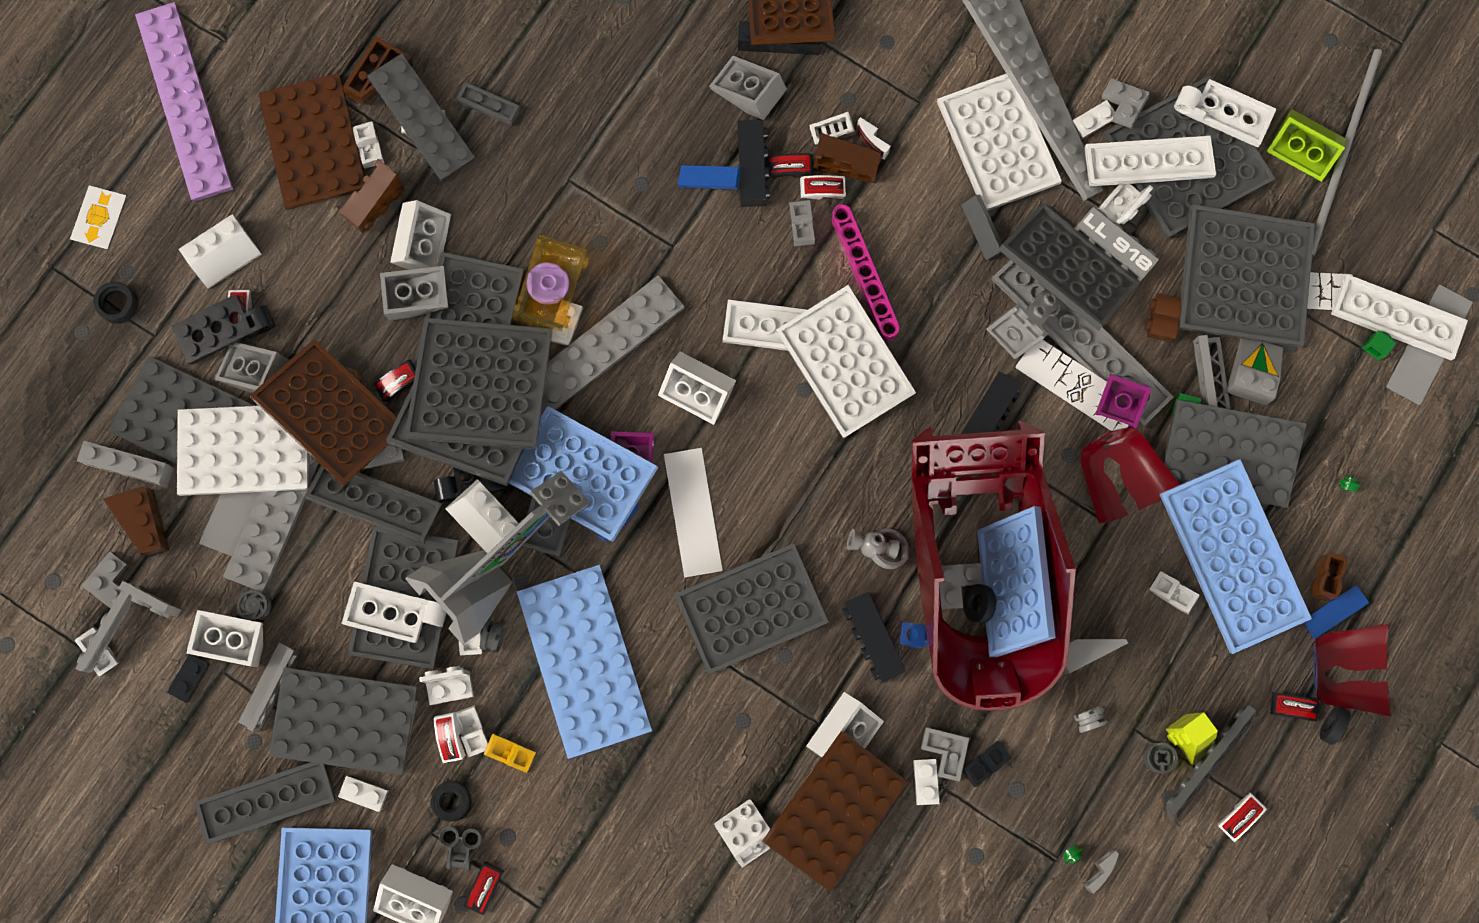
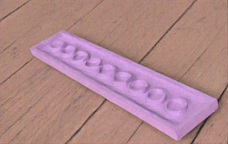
M173 2L135 14L191 200L196 202L233 190L176 3Z

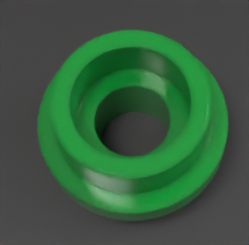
M1345 476L1344 480H1339L1341 482L1340 488L1357 492L1358 488L1362 486L1357 484L1358 479Z
M1077 844L1072 846L1062 854L1065 858L1064 862H1071L1072 865L1083 858L1081 853L1084 850L1079 848Z

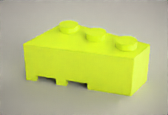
M1204 712L1185 714L1166 728V731L1169 733L1167 737L1170 742L1180 748L1192 765L1207 755V751L1215 743L1214 740L1218 733V730Z

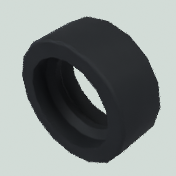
M114 281L105 283L98 288L93 300L94 309L98 315L115 324L127 322L134 317L139 303L137 295L131 288L121 282ZM116 291L125 293L128 300L124 310L118 314L108 313L104 307L107 297Z

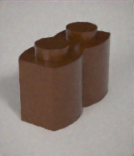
M1159 293L1154 299L1151 298L1148 308L1151 311V318H1147L1144 330L1147 331V337L1171 343L1175 340L1181 314V298Z
M1334 553L1320 557L1316 566L1317 577L1311 586L1312 597L1329 601L1339 596L1342 589L1341 577L1347 569L1346 557Z

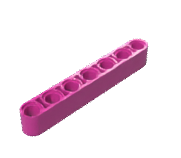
M838 205L834 208L832 214L834 229L876 330L883 341H893L899 331L898 321L851 209L847 205ZM842 213L845 214L847 218L845 220H840L836 217V215ZM851 232L855 237L848 239L844 236V233ZM860 251L863 256L856 258L852 255V252ZM863 269L868 270L870 275L864 277L860 274V271ZM874 288L878 291V294L872 296L867 290ZM882 307L886 310V314L879 315L875 309ZM890 326L894 329V333L887 334L883 328Z

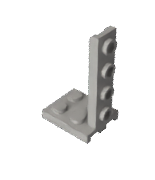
M1044 287L1026 309L1020 303H1017L991 323L986 330L1016 359L1048 335V332L1041 325L1062 301Z
M122 581L118 588L121 592L114 597L112 601L113 606L110 611L102 617L101 626L98 631L90 637L89 646L79 656L77 660L78 665L75 669L91 673L133 602L145 606L150 611L168 619L170 615L178 618L182 610L137 586Z

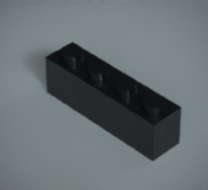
M739 21L738 51L820 55L821 42L751 45L750 24L748 21Z
M763 120L738 121L741 207L766 206V199H770V189L765 187V179H769V167H765L764 160L768 159V147H764V140H767V127H763Z
M999 371L961 434L997 432L1000 428L996 426L999 420L1002 419L1004 421L1010 412V409L1007 408L1010 402L1015 403L1021 392L1018 389L1021 384Z
M869 592L844 602L845 608L842 609L846 620H851L854 626L851 631L856 641L860 639L863 648L860 650L866 661L870 660L872 665L870 672L874 680H879L882 683L906 672Z

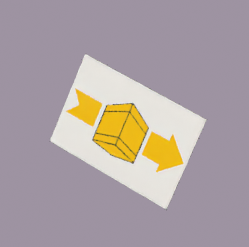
M89 185L70 239L108 249L126 195Z

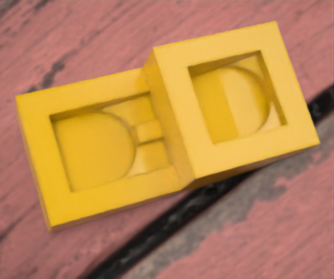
M492 734L484 752V755L526 773L536 752L495 734Z

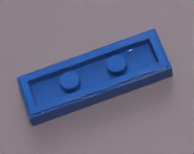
M681 166L678 186L680 188L738 189L741 169L739 167Z
M1354 585L1336 599L1331 600L1311 613L1312 619L1304 622V625L1313 638H1317L1369 604L1359 587Z

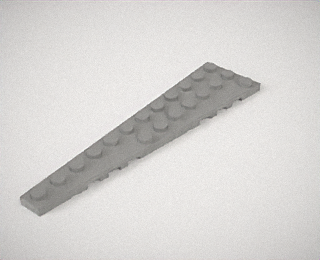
M962 0L1083 201L1103 191L1101 186H1089L1084 146L1020 0Z

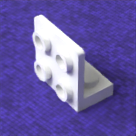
M463 667L447 668L445 673H442V671L438 672V670L425 672L424 677H419L420 682L426 683L429 705L474 697L470 671L464 670Z
M750 799L714 823L742 868L770 849L769 846L762 842L770 828Z

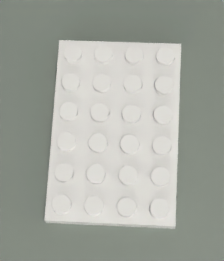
M1007 74L937 99L939 109L976 195H981L987 211L1061 184L1062 180L1039 127Z
M849 285L776 329L779 337L843 438L916 394Z
M260 406L178 410L177 495L309 489V453Z

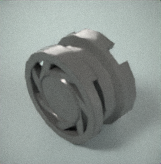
M249 590L239 597L237 610L242 618L259 622L269 616L272 610V603L266 594L256 590Z
M487 620L480 639V649L486 650L487 648L491 649V652L498 653L503 642L506 624H494V621Z
M1157 742L1147 746L1143 754V760L1150 771L1164 774L1174 770L1178 762V755L1174 747L1168 743Z

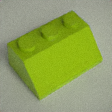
M1292 109L1277 131L1267 152L1322 182L1345 149L1347 139Z

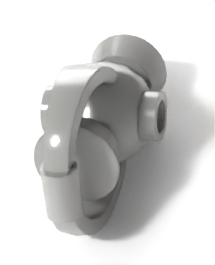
M884 528L877 532H868L862 536V533L852 529L848 537V550H858L860 548L864 556L871 558L882 568L896 569L909 560L910 546L906 539L896 530ZM884 536H890L895 538L896 540H889L888 542H886ZM899 543L901 544V561L889 562L881 557L884 553L887 558L894 561L898 555Z

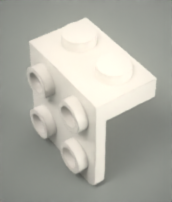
M1118 184L1098 209L1102 210L1110 221L1124 225L1137 214L1138 208L1149 200L1152 196L1150 191L1153 187L1149 185L1139 192L1131 184Z

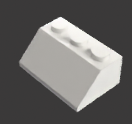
M418 200L403 203L390 263L408 270L439 266L442 252H444L451 214Z
M233 214L179 249L187 263L208 289H211L262 255Z
M679 352L669 366L658 396L714 425L733 390L736 380Z
M478 479L445 508L487 553L519 524Z
M197 610L187 654L258 668L263 650V623Z
M844 692L806 747L822 758L842 731L863 748H866L884 721L861 702Z
M392 864L379 885L373 911L399 923H441L449 906L453 891Z

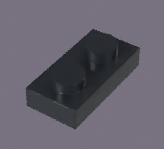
M189 654L167 693L185 703H189L211 664L195 655Z

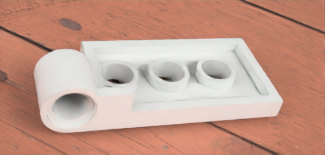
M1211 79L1206 83L1202 93L1195 87L1184 86L1174 105L1178 112L1255 147L1261 145L1276 111V108ZM1205 99H1212L1215 103V106H1207L1205 104ZM1224 107L1232 108L1234 115H1227L1224 112ZM1243 116H1250L1253 119V123H1245Z
M354 582L342 624L417 644L423 623L443 627L446 612L438 602ZM373 602L375 611L367 615L364 607L367 603ZM389 608L396 610V617L392 620H388L385 617V612ZM415 613L418 618L416 624L408 625L406 622L407 616Z

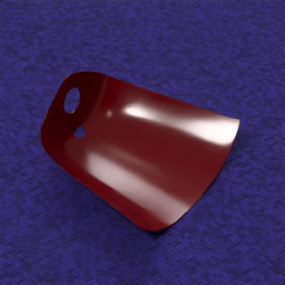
M1127 427L1110 431L1087 445L1081 452V467L1099 524L1108 523L1129 515L1121 504L1119 494L1112 480L1104 472V460L1106 458H1111L1120 464L1121 478L1126 489L1134 498L1138 511L1161 500L1160 493L1180 485L1148 441L1135 428ZM1113 434L1108 440L1101 441L1106 436ZM1110 443L1109 448H1103L1104 445Z
M1388 624L1334 632L1317 638L1314 649L1313 675L1316 697L1320 702L1336 707L1339 705L1345 709L1391 717L1387 681L1376 683L1345 681L1335 683L1325 675L1326 671L1334 666L1355 671L1387 670Z

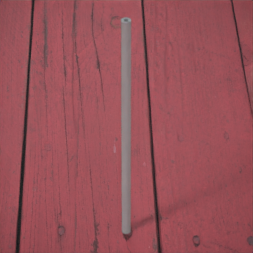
M1375 49L1345 135L1347 139L1346 147L1337 159L1315 225L1312 255H1315L1382 55V50Z

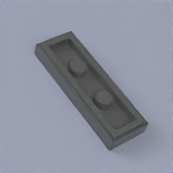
M464 82L456 98L458 103L513 126L521 110L520 105L467 82Z
M975 195L961 206L987 261L1002 253L999 250L1002 242L981 195Z

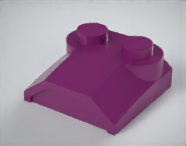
M1110 373L1095 415L1104 416L1137 429L1152 387L1139 381Z
M611 431V441L653 464L654 433Z

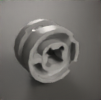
M1103 706L1074 715L1075 721L1079 723L1080 733L1109 723L1106 717H1104L1103 712L1105 710Z

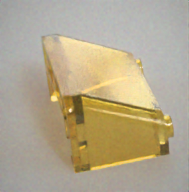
M538 234L531 262L520 296L518 297V304L515 305L512 320L562 331L563 328L567 329L571 316L567 314L582 268H587L590 258L586 256L587 249ZM546 262L560 266L569 278V289L565 297L558 303L549 305L539 303L533 299L526 285L529 272L536 265Z

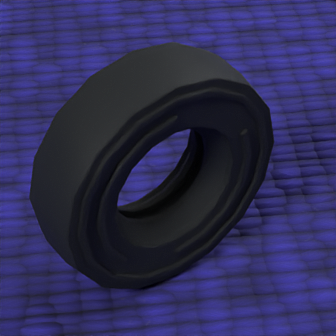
M975 584L966 591L963 608L966 617L971 622L986 623L993 617L997 603L993 589L988 585ZM981 595L983 604L981 611L979 612L977 609V600Z
M1339 705L1334 707L1322 725L1320 739L1330 745L1338 742L1349 724L1350 711Z
M455 781L444 782L437 786L431 797V808L434 814L441 820L448 822L457 821L464 817L471 805V796L468 789ZM447 793H455L459 798V805L454 810H448L443 805V797Z

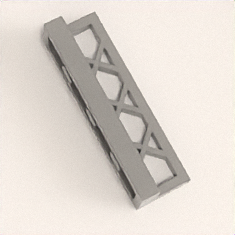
M1207 335L1198 336L1193 343L1202 404L1218 407V403L1223 408L1230 409L1229 396L1226 393L1227 382L1220 337L1208 338ZM1210 343H1215L1216 352L1213 356H1210ZM1211 362L1214 363L1219 370V373L1215 377L1213 376ZM1214 382L1221 387L1222 393L1218 398L1216 397Z
M282 643L278 644L238 723L246 726L252 732L261 731L279 696L283 668H293L301 652Z

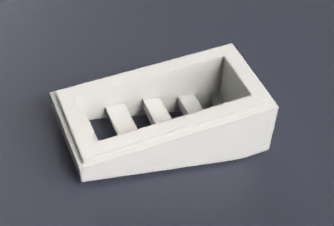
M849 112L809 125L815 145H818L820 138L818 128L822 129V133L828 135L826 126H829L831 130L830 136L838 139L856 134ZM846 121L848 129L844 130L842 122ZM834 124H838L839 132L835 131Z

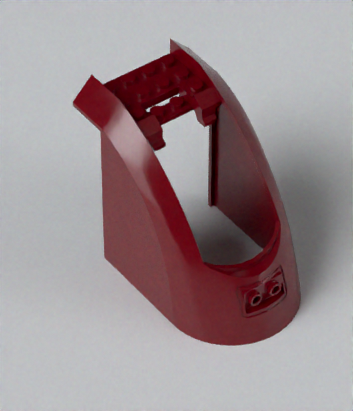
M1019 420L1017 430L933 436L930 426L912 439L911 481L915 547L924 621L934 679L940 690L951 700L965 707L977 710H1006L1032 702L1057 683L1065 670L1068 660L1076 568L1042 469L1045 432ZM997 472V476L985 474L982 477L971 478L970 476L965 475ZM956 475H965L956 479ZM996 492L999 511H1011L1013 499L1018 500V513L1033 506L1041 507L1055 627L1054 639L999 657H989L988 637H978L962 633L951 627L943 619L939 582H944V575L935 541L933 504H939L944 515L956 514V495Z

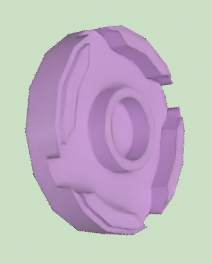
M546 262L536 265L529 272L526 285L533 299L539 303L549 305L558 303L565 297L569 289V278L560 266Z

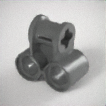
M450 826L440 832V843L445 847H449L446 863L447 870L461 868L470 871L472 849L478 848L483 844L485 839L483 831L478 828H471L462 834L458 827ZM449 830L456 834V839L453 843L448 842L446 839V833ZM471 832L476 833L478 836V842L475 845L470 844L468 841V835Z

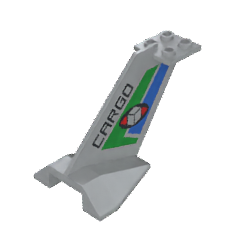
M562 471L530 492L541 506L523 519L489 553L482 550L425 565L406 577L407 582L419 595L428 591L452 618L453 622L448 629L462 645L480 633L512 583L500 567L549 517L560 526L590 504L588 499Z

